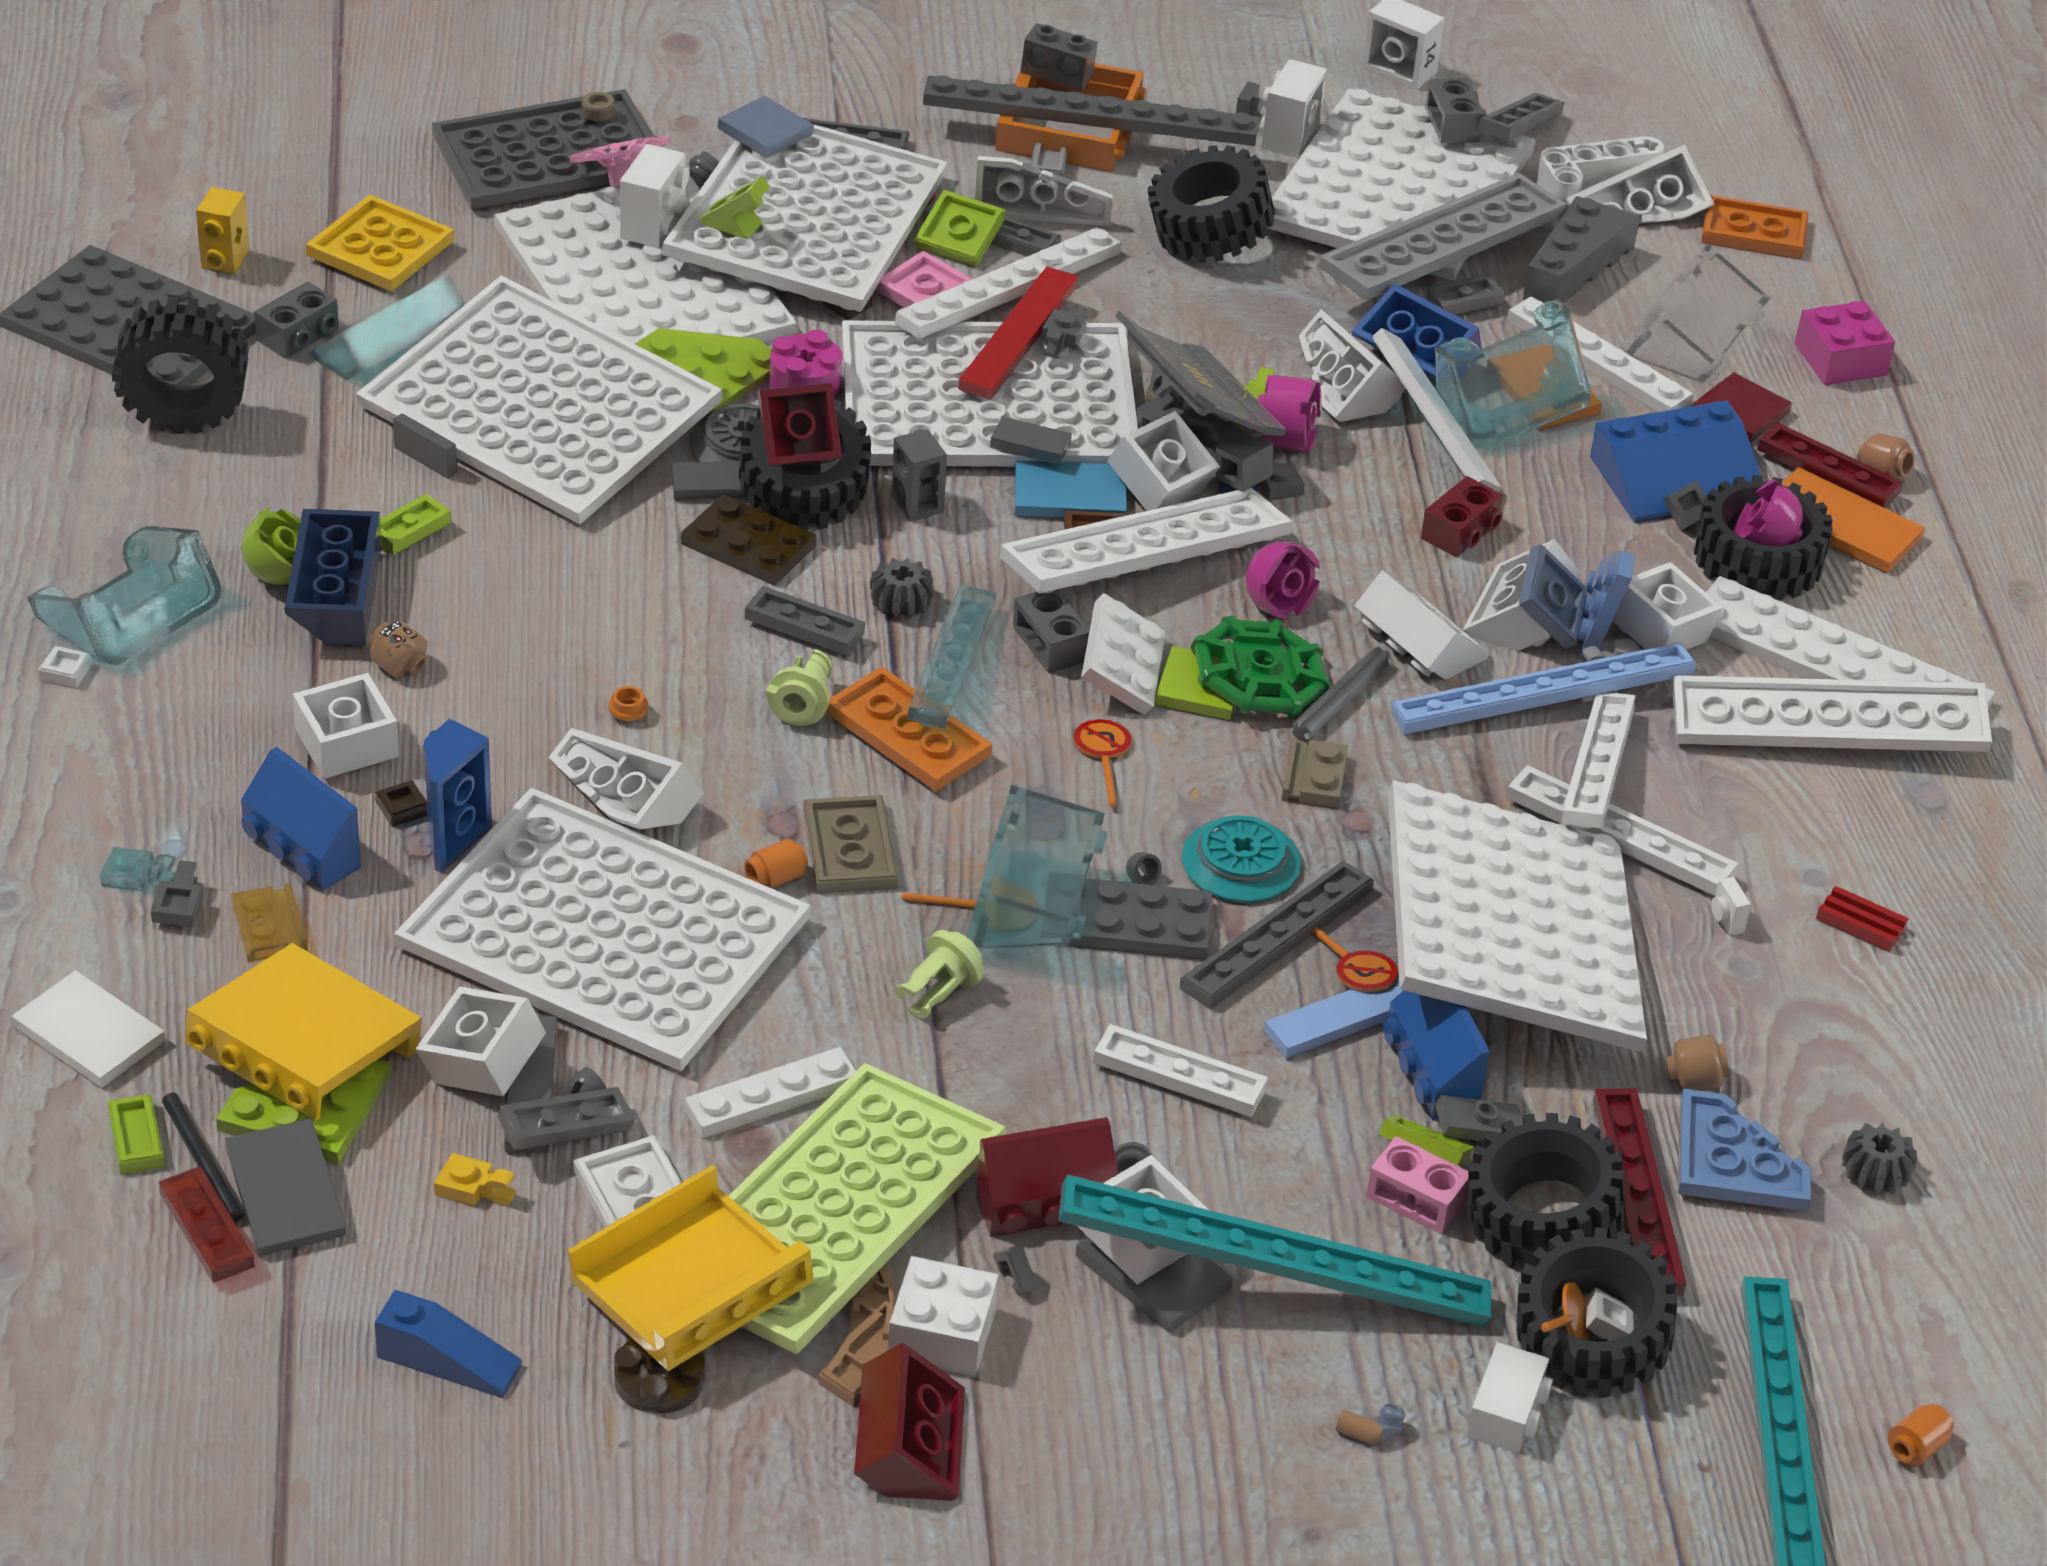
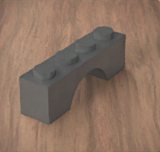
M1170 393L1163 398L1157 397L1137 408L1138 429L1176 411L1219 464L1220 467L1216 472L1217 480L1243 492L1273 476L1272 443L1260 437L1255 438L1246 430L1211 413L1203 416L1196 411L1188 410L1182 407L1184 401L1179 402L1175 400L1174 395Z

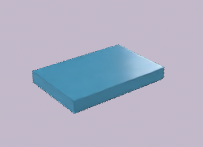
M1016 461L1015 516L1064 518L1065 511L1126 514V484L1110 464L1061 462L1058 465L1046 461Z

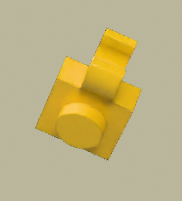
M456 1153L451 1154L433 1183L435 1195L476 1206L480 1197L508 1206L516 1195V1189L509 1188L515 1178L514 1173L505 1169L493 1171L492 1163Z

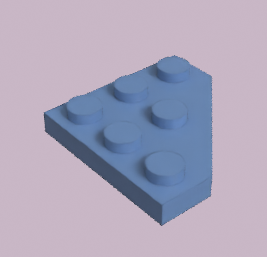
M1622 550L1603 557L1596 572L1589 571L1585 581L1587 593L1589 594H1586L1582 613L1584 617L1581 620L1577 640L1581 641L1580 657L1585 658L1582 650L1587 647L1595 646L1600 648L1632 580L1635 561L1634 554Z
M1683 1089L1680 1100L1678 1194L1808 1212L1811 1202V1168L1799 1157L1795 1160L1791 1159L1779 1148L1780 1141L1756 1120L1750 1123L1736 1111L1737 1104L1726 1094Z

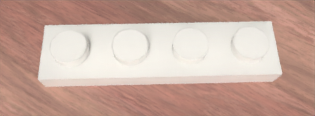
M1112 1024L1108 1026L1094 1051V1064L1250 1117L1253 1116L1267 1089L1268 1077Z
M838 1047L684 1098V1111L701 1139L829 1097L856 1070L842 1048Z

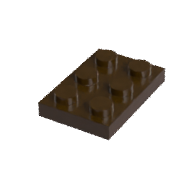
M722 494L681 532V544L775 586L816 547L817 535Z

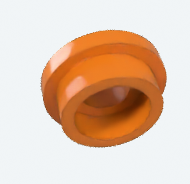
M623 686L616 689L610 698L609 712L616 719L632 722L646 715L648 712V700L639 688Z

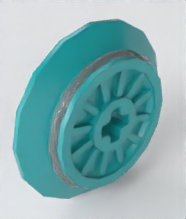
M1234 815L1212 820L1195 829L1183 844L1181 863L1188 878L1201 890L1213 891V896L1225 901L1254 903L1272 900L1292 887L1300 876L1301 855L1294 841L1279 828L1256 817Z

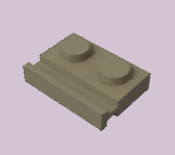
M1292 737L1281 801H1287L1288 797L1300 799L1299 803L1338 809L1348 745L1310 739L1309 744L1297 742L1298 738Z

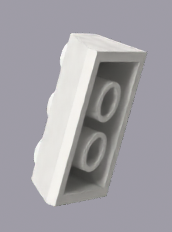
M1555 539L1542 544L1578 578L1580 571ZM1530 550L1497 564L1463 628V631L1470 637L1516 651L1531 645L1538 647L1551 637L1519 605Z
M1384 570L1379 573L1354 605L1365 615L1361 620L1365 625L1377 634H1380L1382 631L1387 633L1390 637L1386 642L1403 656L1408 651L1414 657L1411 664L1428 677L1434 672L1446 680L1487 660L1491 655L1417 591Z

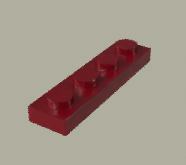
M1778 422L1759 440L1757 450L1772 457L1774 460L1781 461L1795 469L1799 467L1883 508H1886L1901 493L1902 481Z

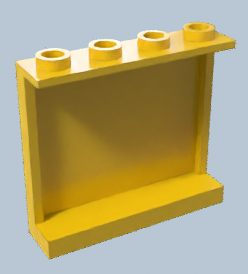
M291 943L188 1008L185 1044L295 1110L317 1121L320 1119L322 1097L391 1050L407 1059L417 1053L416 1048L420 1043L422 1017Z
M713 1164L567 1250L572 1283L667 1371L814 1282L811 1250L800 1240L787 1248L719 1188L717 1168Z

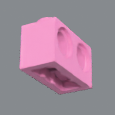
M1395 1136L1370 1168L1366 1197L1443 1235L1467 1203L1469 1194L1468 1171Z

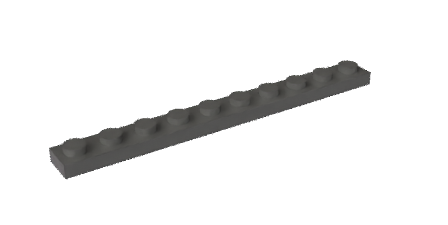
M928 75L923 93V105L1247 146L1256 145L1260 118L1259 116H1251L1241 112L1227 113L1210 108L1195 109L1177 104H1155L1145 100L1130 101L1117 99L1112 96L1098 97L1083 95L1079 92L1066 93L1050 91L1047 88L1034 89L1018 87L1014 84L986 83L977 79H954L945 75Z

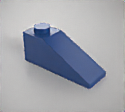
M399 1290L393 1291L375 1320L377 1358L500 1398L504 1397L522 1366L521 1358L438 1303Z

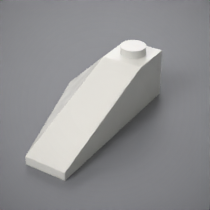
M1685 144L1565 199L1569 207L1576 196L1591 198L1598 203L1639 215V224L1682 220L1714 205Z
M977 157L975 200L1005 209L1006 217L1015 220L1110 227L1112 194L1012 158Z
M1322 309L1300 333L1299 339L1306 361L1311 365L1314 373L1311 376L1312 380H1318L1317 383L1321 385V406L1339 422L1386 413L1405 391V386L1392 369Z
M574 728L568 731L548 757L611 820L637 829L681 824L704 794L682 762Z

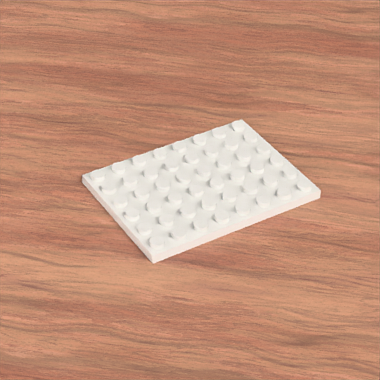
M1348 88L1273 195L1272 200L1275 208V215H1273L1274 224L1272 227L1267 228L1340 248L1520 173L1534 151L1536 139L1522 134L1508 140V142H1498L1490 139L1489 134L1481 132L1479 142L1440 143L1425 106H1413L1402 103L1395 98H1383L1369 94L1363 89ZM1467 258L1429 274L1453 281Z
M814 125L813 135L768 158L735 139L663 242L662 255L674 258L679 262H688L706 267L714 272L734 275L745 281H755L769 285L780 291H790L804 295L811 300H821L838 305L846 310L861 312L879 284L881 277L887 271L945 177L948 162L818 125ZM761 176L770 185V188L761 197L764 202L754 210L762 223L748 239L705 226L699 220L714 202Z
M689 175L686 185V197H689L690 205L700 189ZM611 186L586 194H576L560 200L545 201L538 205L511 209L508 212L494 215L496 229L541 296L634 344L658 328L755 338L763 343L772 341L777 337L796 335V321L769 285L755 281H745L740 277L723 272H714L706 267L692 263L679 262L674 258L662 255L663 243L660 248L621 239L620 186Z
M502 275L356 393L358 405L392 423L393 418L401 413L407 415L455 443L456 458L579 525L723 400L721 388Z
M842 321L845 410L850 407L856 412L855 423L863 420L867 427L866 436L870 435L872 443L870 466H893L894 437L924 429L930 431L946 452V466H1006L1014 468L1016 461H1042L990 448L991 436L1002 416L1072 433L1071 445L1062 462L1109 464L1107 460L1123 436L1138 429L1125 326L1122 323H1087L1086 331L1077 346L1074 348L1065 345L1059 358L1044 355L1049 341L1043 340L1041 334L994 397L989 400L959 390L958 383L959 378L1003 322H959L918 339L895 324V321Z
M1393 780L1388 790L1400 989L1641 1052L1647 1036L1621 845L1606 834L1589 833L1575 829L1571 825L1544 821L1531 814H1518L1500 809L1490 803L1481 804L1462 799L1453 793L1443 794L1425 789L1415 783L1406 784Z
M531 787L394 933V944L399 948L499 992L528 998L533 1007L682 1071L807 922L811 915V905Z

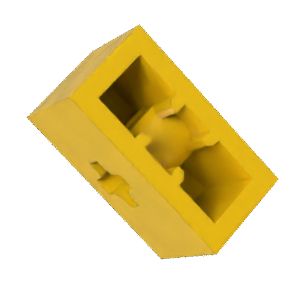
M211 187L196 210L201 268L235 274L250 251L245 193Z

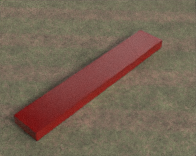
M1046 266L959 378L958 389L991 400L1042 334L1043 326L1054 309L1060 310L1077 288L1079 276Z

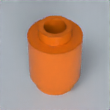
M785 839L752 852L751 857L744 861V871L748 879L769 888H775L802 877L805 873L808 859L805 850L800 844H795L791 839Z
M1928 1404L1918 1406L1890 1429L1888 1444L1892 1454L1906 1465L1913 1467L1922 1465L1949 1442L1954 1429L1953 1420L1949 1413L1939 1405Z

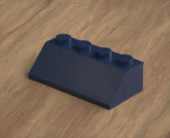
M303 509L285 602V614L326 645L366 646L382 549L380 511Z

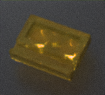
M291 883L284 884V889L273 890L272 886L231 894L232 909L247 962L267 959L291 943L308 951L307 937Z

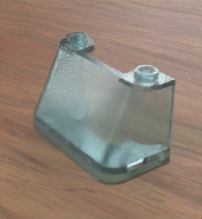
M1558 298L1547 301L1536 308L1534 311V321L1538 325L1537 327L1481 349L1474 342L1462 337L1452 339L1435 347L1437 393L1475 448L1491 447L1579 411L1589 405L1590 384L1571 313L1568 307Z
M157 526L142 527L132 533L123 544L122 555L128 571L92 593H84L77 598H69L67 593L60 587H43L27 597L34 615L40 622L84 652L89 653L91 657L102 664L120 665L218 603L221 596L220 581L198 530Z
M1011 785L992 843L966 937L979 949L1067 946L1070 944L1071 938L1079 940L1086 920L1085 915L1079 914L1081 908L1079 904L1093 853L1101 855L1106 842L1108 831L1101 830L1105 813Z

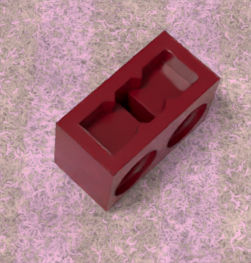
M1466 476L1425 509L1421 539L1457 558L1468 548H1473L1487 532L1493 531L1499 526L1503 517V512L1501 511L1503 494Z

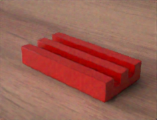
M1836 885L1832 889L1831 895L1828 894L1824 904H1821L1818 908L1816 919L1889 952L1907 928L1909 918Z

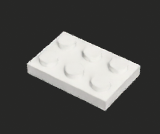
M1103 593L1094 604L1081 677L1139 713L1147 714L1154 706L1166 631L1159 628L1156 623L1146 620L1130 610L1122 602L1116 601Z

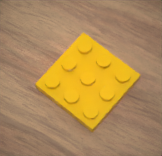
M369 194L306 244V255L392 292L454 242L455 234L454 229Z

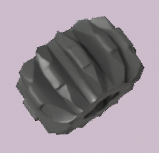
M908 557L904 561H897L895 558H892L889 564L879 563L878 569L872 572L869 588L871 590L870 597L872 605L880 607L881 614L893 613L895 618L899 615H906L912 618L914 612L925 613L926 606L931 604L934 596L933 578L931 570L924 569L922 562L911 563Z
M1883 1122L1877 1128L1865 1123L1862 1129L1853 1130L1852 1134L1848 1137L1842 1154V1165L1846 1167L1847 1179L1858 1180L1859 1189L1867 1186L1873 1188L1876 1195L1882 1189H1886L1894 1194L1900 1186L1907 1187L1908 1182L1912 1179L1918 1160L1917 1151L1913 1149L1912 1145L1913 1138L1901 1137L1900 1127L1889 1130L1886 1129Z

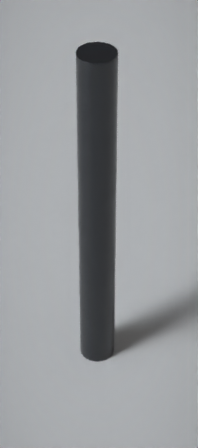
M175 1092L166 1094L162 1099V1103L224 1216L230 1223L238 1222L242 1219L244 1212L180 1097Z

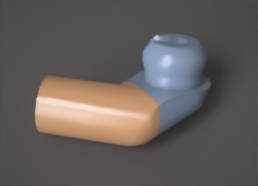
M1385 1404L1381 1408L1380 1416L1368 1419L1342 1410L1336 1425V1431L1366 1443L1375 1444L1398 1436L1404 1428L1402 1421L1405 1418V1412L1398 1405Z

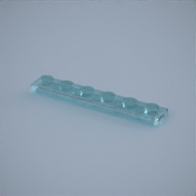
M960 584L909 705L907 719L920 722L922 725L929 727L946 728L995 606L997 593Z

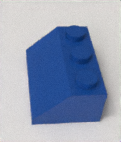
M1395 283L1351 331L1353 336L1377 349L1379 347L1374 342L1373 335L1381 328L1400 337L1423 372L1436 380L1462 378L1483 354L1479 327Z
M450 718L437 730L431 731L424 740L423 745L428 831L435 870L440 873L444 872L492 828L489 738Z
M278 747L270 750L241 799L242 827L250 838L260 841L270 849L277 859H283L296 869L304 880H310L324 891L361 868L357 807Z
M1403 990L1390 1001L1388 1019L1383 1022V1032L1389 1045L1393 1044L1398 1054L1402 1072L1405 1075H1409L1414 1085V1093L1420 1105L1424 1104L1431 1119L1435 1120L1439 1119L1435 1104L1440 1094L1481 1100L1490 1051L1466 1006Z

